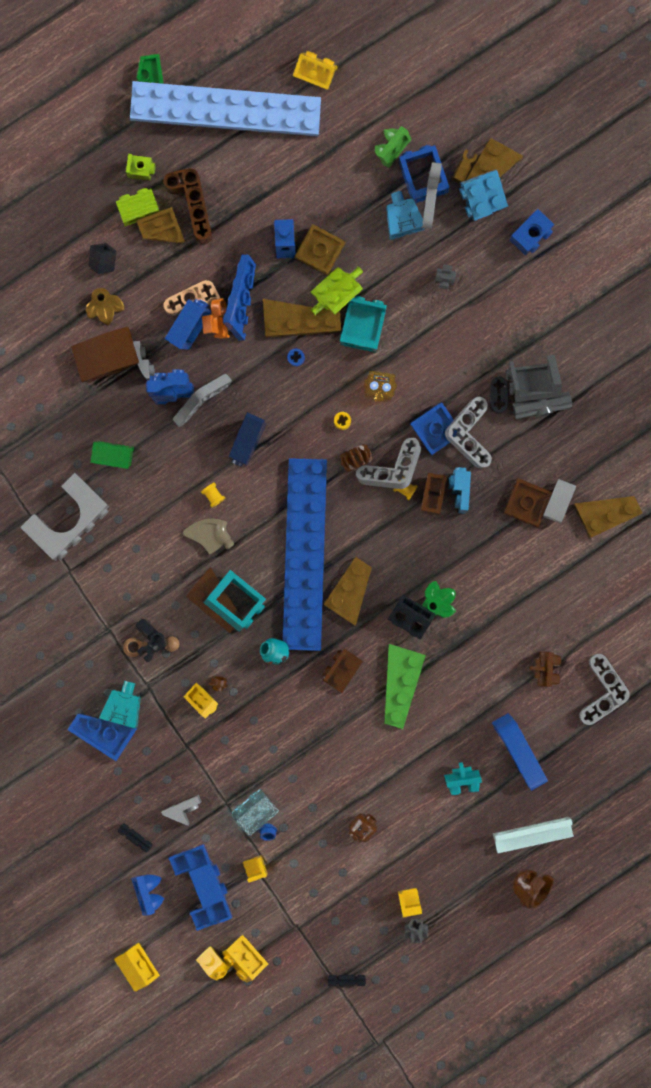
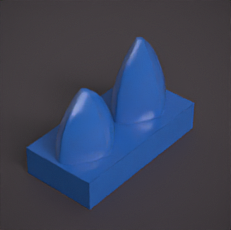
M138 875L131 878L142 915L154 914L155 910L161 906L164 897L158 894H149L162 879L157 875Z

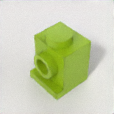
M128 154L126 167L128 178L151 180V175L155 173V163H153L152 158ZM138 164L144 165L143 168H138Z

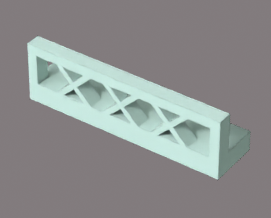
M565 817L493 833L497 853L574 837L571 825H573L572 819Z

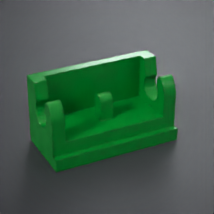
M94 441L90 463L129 469L134 447Z

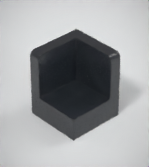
M107 243L90 245L89 267L97 274L114 272L116 250Z

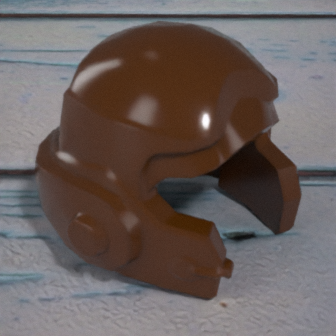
M522 870L514 879L513 891L522 906L528 909L536 908L549 895L554 879L546 874L543 878L537 877V872L533 870Z

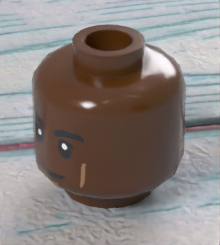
M358 814L349 824L350 836L359 843L369 841L377 832V820L371 814Z

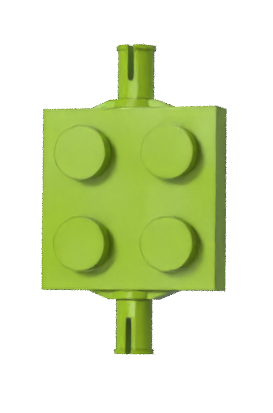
M337 267L311 291L313 297L319 302L311 309V312L316 316L323 308L330 310L333 314L341 310L363 289L355 280L363 273L362 269L357 267L349 274Z

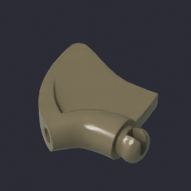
M201 520L183 531L184 536L203 545L210 555L222 546L227 550L234 546V542L226 530L227 521Z

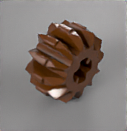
M365 444L346 451L339 457L342 467L347 472L364 466L373 460L372 453Z

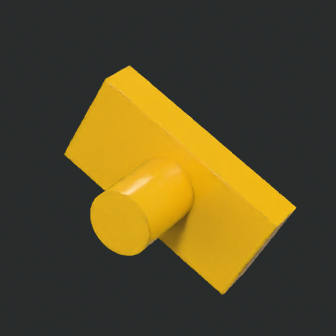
M195 683L184 696L205 719L209 714L215 712L218 705L198 683Z

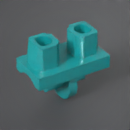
M459 762V768L452 769V774L444 775L451 795L460 794V786L468 785L469 792H478L479 783H482L479 769L472 770L471 766L464 767L463 762Z

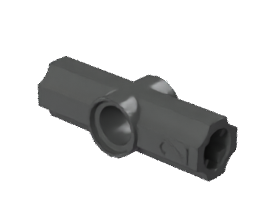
M568 391L561 393L559 397L515 402L512 404L513 413L517 420L531 416H546L555 411L572 408L571 395Z

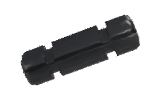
M125 823L119 827L118 833L122 836L125 835L126 839L137 847L140 846L141 850L145 853L149 852L153 844L151 842L145 841L143 836L133 829L130 830V827Z
M329 975L328 986H365L366 976L339 975V977H336V975Z

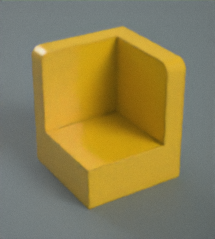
M262 855L243 861L248 876V883L267 877L268 873Z
M417 888L398 891L403 917L422 914Z

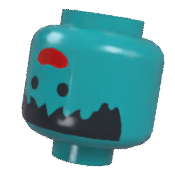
M269 638L262 643L260 654L265 662L281 665L289 656V648L284 641Z

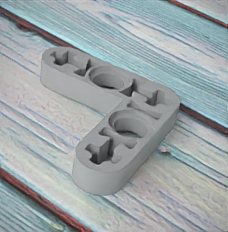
M431 163L422 228L432 229L442 163Z
M224 374L198 389L174 416L173 421L178 427L184 425L206 400L226 389L232 383L231 378Z
M476 397L469 401L447 427L445 436L475 467L481 469L489 466L492 458L489 452L468 433L485 413L488 406L484 398ZM478 402H479V403H480V406H479L480 409L474 411V413H473L472 410H474L475 407L477 406L475 403H478ZM464 414L470 417L469 425L463 423L462 417ZM453 430H457V431H458V432L456 433L457 436H455V437L452 436V435H453ZM466 441H469L473 446L470 452L464 448ZM480 456H484L483 463L479 462Z
M408 438L403 442L395 468L368 465L359 467L356 471L359 482L363 485L404 489L409 486L421 451L418 440L416 438ZM405 460L411 461L408 466H402ZM382 474L388 475L385 480H379V476Z
M602 654L592 655L589 665L607 693L580 711V721L586 725L596 723L624 704L630 697L627 687L607 658ZM595 658L602 659V667L606 668L608 666L609 670L603 671L600 675L599 671L602 670L599 666H594ZM607 673L614 675V682L612 684H607L604 681V676ZM619 683L620 686L616 687L619 691L625 692L623 694L624 698H616V690L612 689L611 691L609 688ZM602 700L609 702V709L606 711H602L599 708V703ZM595 705L596 710L601 715L598 716V714L595 713L591 716V721L584 720V717L586 716L585 712H593L594 709L592 707Z

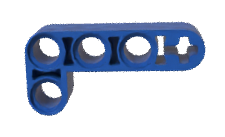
M507 713L493 721L494 729L503 740L529 789L532 791L548 782L512 716Z

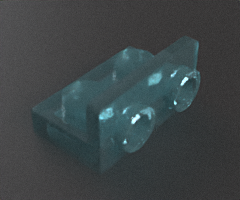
M259 789L253 792L243 804H239L232 812V816L250 837L275 816L279 810L269 800L263 790Z

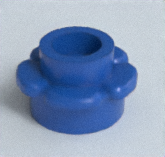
M264 824L258 829L260 838L265 841L274 840L277 828L272 824Z

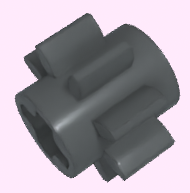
M443 264V269L438 268L435 282L440 283L439 288L448 289L449 285L454 286L456 271H452V266Z
M411 919L409 924H405V938H410L411 943H422L424 938H428V925L423 924L421 919Z

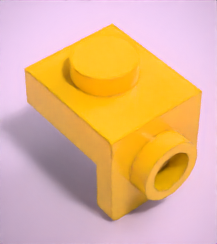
M211 946L196 959L206 974L214 980L223 978L230 969V966L221 959Z

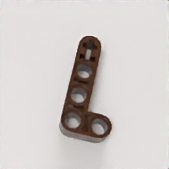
M188 168L167 173L163 179L167 192L170 194L185 192L195 238L200 244L209 243L212 239V232L198 172L195 169ZM190 176L196 177V180L192 183L186 181ZM171 180H176L177 184L171 187L168 185ZM194 194H198L200 196V198L196 201L190 199L191 196ZM202 212L204 216L201 219H196L194 217L195 214ZM199 226H203L204 228V237L201 236V230Z

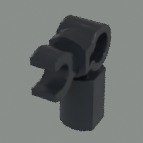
M141 619L135 627L149 642L147 646L139 648L137 653L140 656L147 653L143 659L149 662L152 660L155 652L157 653L159 650L166 648L167 640L146 619Z

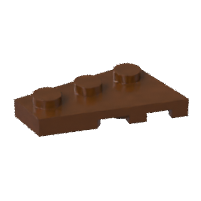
M210 567L186 597L227 632L231 633L234 627L203 603L220 583ZM223 590L216 600L242 620L226 591Z

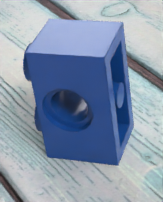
M537 209L511 236L510 241L525 256L529 252L533 254L540 246L538 243L542 239L547 240L553 233L552 228L554 224ZM534 230L538 236L531 237L528 231Z

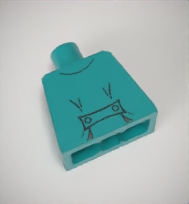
M124 680L121 691L112 690L99 719L137 728L141 697L133 695L135 683Z

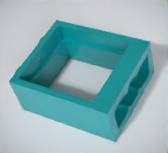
M230 570L203 603L240 632L243 628L247 629L252 624L253 620L251 618L255 613L258 615L265 607L263 602L266 598ZM230 582L234 583L257 602L242 621L216 600Z

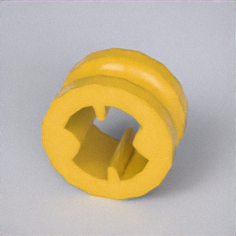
M339 412L334 417V424L339 430H346L351 424V418L346 412ZM340 416L348 419L346 425L341 426V423L340 425L337 423Z

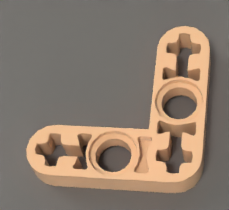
M205 280L167 298L164 302V309L169 315L179 314L183 309L181 304L176 305V310L173 311L171 308L168 309L170 307L169 303L177 304L179 303L178 298L181 297V301L185 305L184 297L188 293L194 294L195 299L197 298L198 300L205 301V299H209L206 302L209 305L212 300L221 298L214 284ZM204 286L211 287L210 294L212 298L209 299L206 292H201L204 290Z

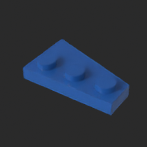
M78 713L68 731L117 761L138 728H131Z

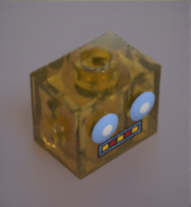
M369 371L368 378L365 379L364 383L366 385L364 390L366 396L373 397L374 401L383 402L384 399L392 400L394 391L397 388L395 382L396 374Z

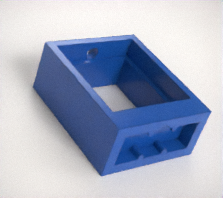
M425 145L419 151H407L399 157L398 163L410 198H413L415 204L425 201L427 187L415 190L406 163L432 155L434 163H441L435 145L431 147L430 145ZM442 165L440 173L441 183L438 184L436 197L447 194L450 188Z
M188 299L165 339L179 349L189 350L203 328L202 316L211 315L212 313L211 309L208 308L210 305L201 299Z

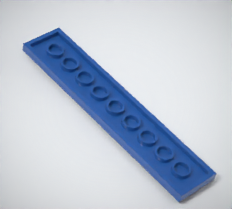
M289 458L283 641L287 643L289 650L321 651L326 459Z

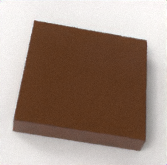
M517 478L502 514L539 528L553 492Z

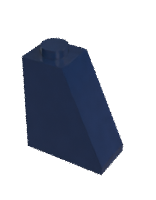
M248 412L246 413L229 454L232 464L241 468L242 465L248 466L266 427L265 420Z

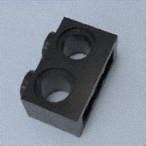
M403 594L387 620L391 621L393 625L404 629L411 636L421 640L436 614Z

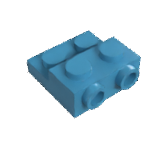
M497 170L460 183L462 187L459 189L461 197L467 203L465 207L467 216L471 217L474 221L508 207Z
M456 467L453 475L449 477L448 489H452L451 494H459L455 497V508L458 509V513L466 514L469 510L471 472L466 471L467 468Z

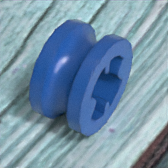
M296 348L289 351L287 356L289 363L293 366L302 365L305 361L304 353ZM297 352L299 356L301 355V359H298V362L295 363L294 359L291 360V356H294V353Z

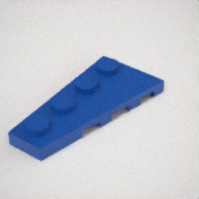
M241 255L240 262L237 265L236 277L233 280L231 295L228 298V306L223 315V323L238 340H245L246 334L243 333L244 325L248 323L246 307L250 306L249 289L253 288L256 268L255 262L249 255Z

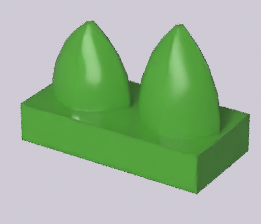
M402 126L399 129H385L384 135L388 143L375 146L376 155L387 168L393 164L412 140L407 129Z

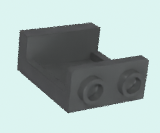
M555 355L547 356L546 364L514 367L513 361L509 362V369H506L507 380L511 381L509 383L510 395H514L515 402L561 396L562 382Z

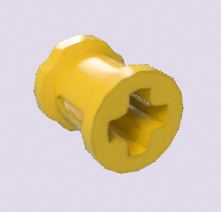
M409 484L404 489L394 488L393 491L400 492L409 501L418 486Z
M215 482L201 491L210 501L212 508L226 499L217 490Z

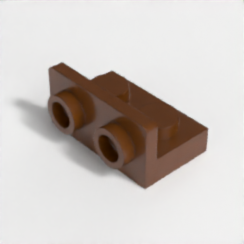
M345 648L343 651H337L333 657L335 663L332 667L327 666L322 674L325 677L323 681L343 693L363 663L361 659Z

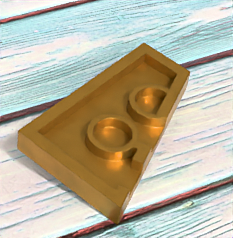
M490 138L466 180L493 170L498 171L500 178L523 159V156Z
M635 496L573 504L590 538L642 514Z

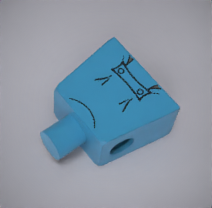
M402 191L392 193L393 203L387 205L386 209L390 240L425 230V228H422L423 218L413 198L404 200Z

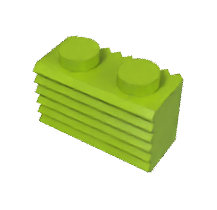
M143 188L138 190L135 195H123L116 201L125 226L135 224L139 219L160 212L152 189Z

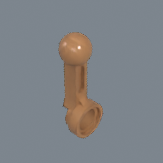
M171 636L166 639V650L174 652L179 648V640L176 637ZM129 638L123 644V651L129 657H136L139 654L129 651V643H137L139 649L147 646L148 642H142L137 638Z

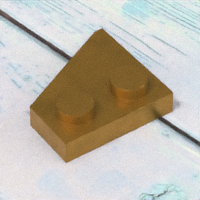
M172 207L137 220L144 240L185 243Z

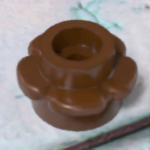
M212 676V680L209 682V685L215 691H223L224 688L228 687L227 679L221 676Z

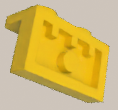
M306 51V53H301L293 76L328 90L338 66L334 65V61L324 58L321 60L316 58L317 54Z
M241 935L229 948L222 952L226 964L233 966L237 971V976L242 981H252L268 965L266 960L244 935Z

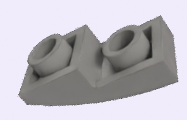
M134 341V347L139 360L138 367L146 380H150V376H155L154 365H151L149 359L143 360V358H146L145 346H142L140 341Z
M558 479L543 517L561 524L576 486Z

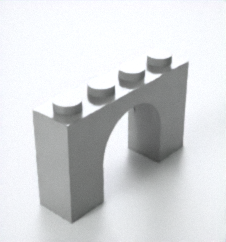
M76 473L61 486L78 503L80 508V519L73 529L63 533L54 532L35 514L20 527L55 561L63 559L68 553L66 550L71 545L73 547L81 541L80 536L84 532H90L95 526L94 522L98 518H104L109 512L107 509L110 506Z

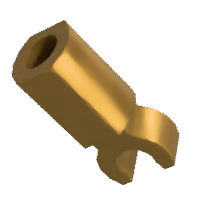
M467 149L463 153V161H460L452 176V180L458 184L465 181L471 169V164L475 163L477 159V154L472 159H468L466 156L468 154Z

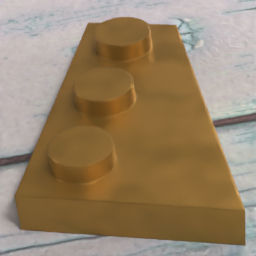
M355 557L324 603L326 607L355 626L372 568L357 557Z

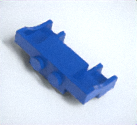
M172 370V373H155V376H150V380L146 382V392L155 404L165 405L168 402H177V398H190L194 394V385L189 383V375L184 373V370Z

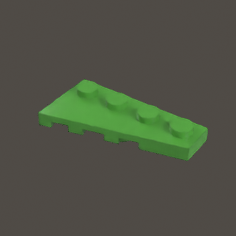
M389 644L385 724L401 729L404 728L426 655Z

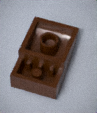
M129 327L113 330L71 346L81 382H93L104 376H111L139 364Z

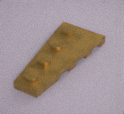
M263 299L265 336L280 337L341 332L340 312L333 314L330 310L322 309L315 316L311 312L313 307Z

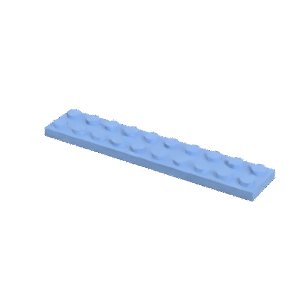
M133 81L130 121L318 136L321 97Z

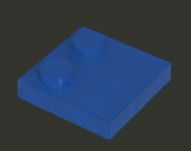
M442 402L410 423L430 455H433L450 443L445 436V431L453 422V418ZM453 430V435H452V436H453V437L457 436L456 433H457L458 431H457V430Z

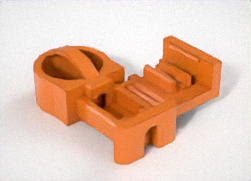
M223 298L211 301L212 315L202 316L203 334L213 333L215 334L214 337L218 339L230 337L227 327L223 323V315L227 309L226 301Z

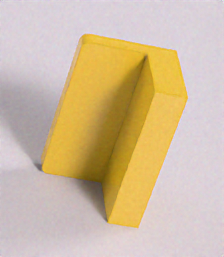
M139 943L114 959L135 992L146 987L160 976Z

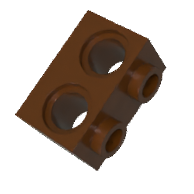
M427 473L420 513L440 515L447 476Z

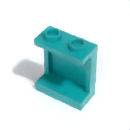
M355 296L350 300L340 338V345L377 353L387 305H384V302L379 300L365 301V298L361 296Z

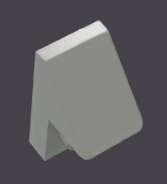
M197 795L161 812L163 816L188 826L190 823L184 810L187 809L188 812L198 809V804L202 801L200 796Z

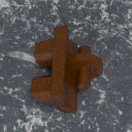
M540 651L539 659L535 660V666L529 667V670H535L534 678H538V686L552 687V685L560 683V675L553 674V666H560L561 656L555 655L554 652Z

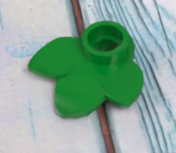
M434 581L425 590L426 600L422 606L443 618L450 617L456 612L455 608L450 605L455 599L456 592L451 588L440 589L438 583ZM431 603L435 605V610L430 609L429 605Z

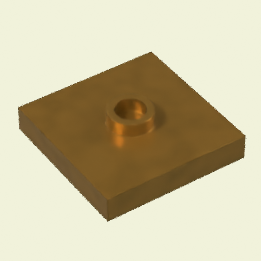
M312 224L295 255V259L328 276L346 241Z

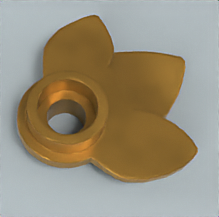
M105 288L95 289L91 296L92 300L86 307L89 319L98 316L99 320L106 325L111 324L114 312L124 311L121 299L116 295H110ZM98 294H103L105 299L99 301L97 299Z

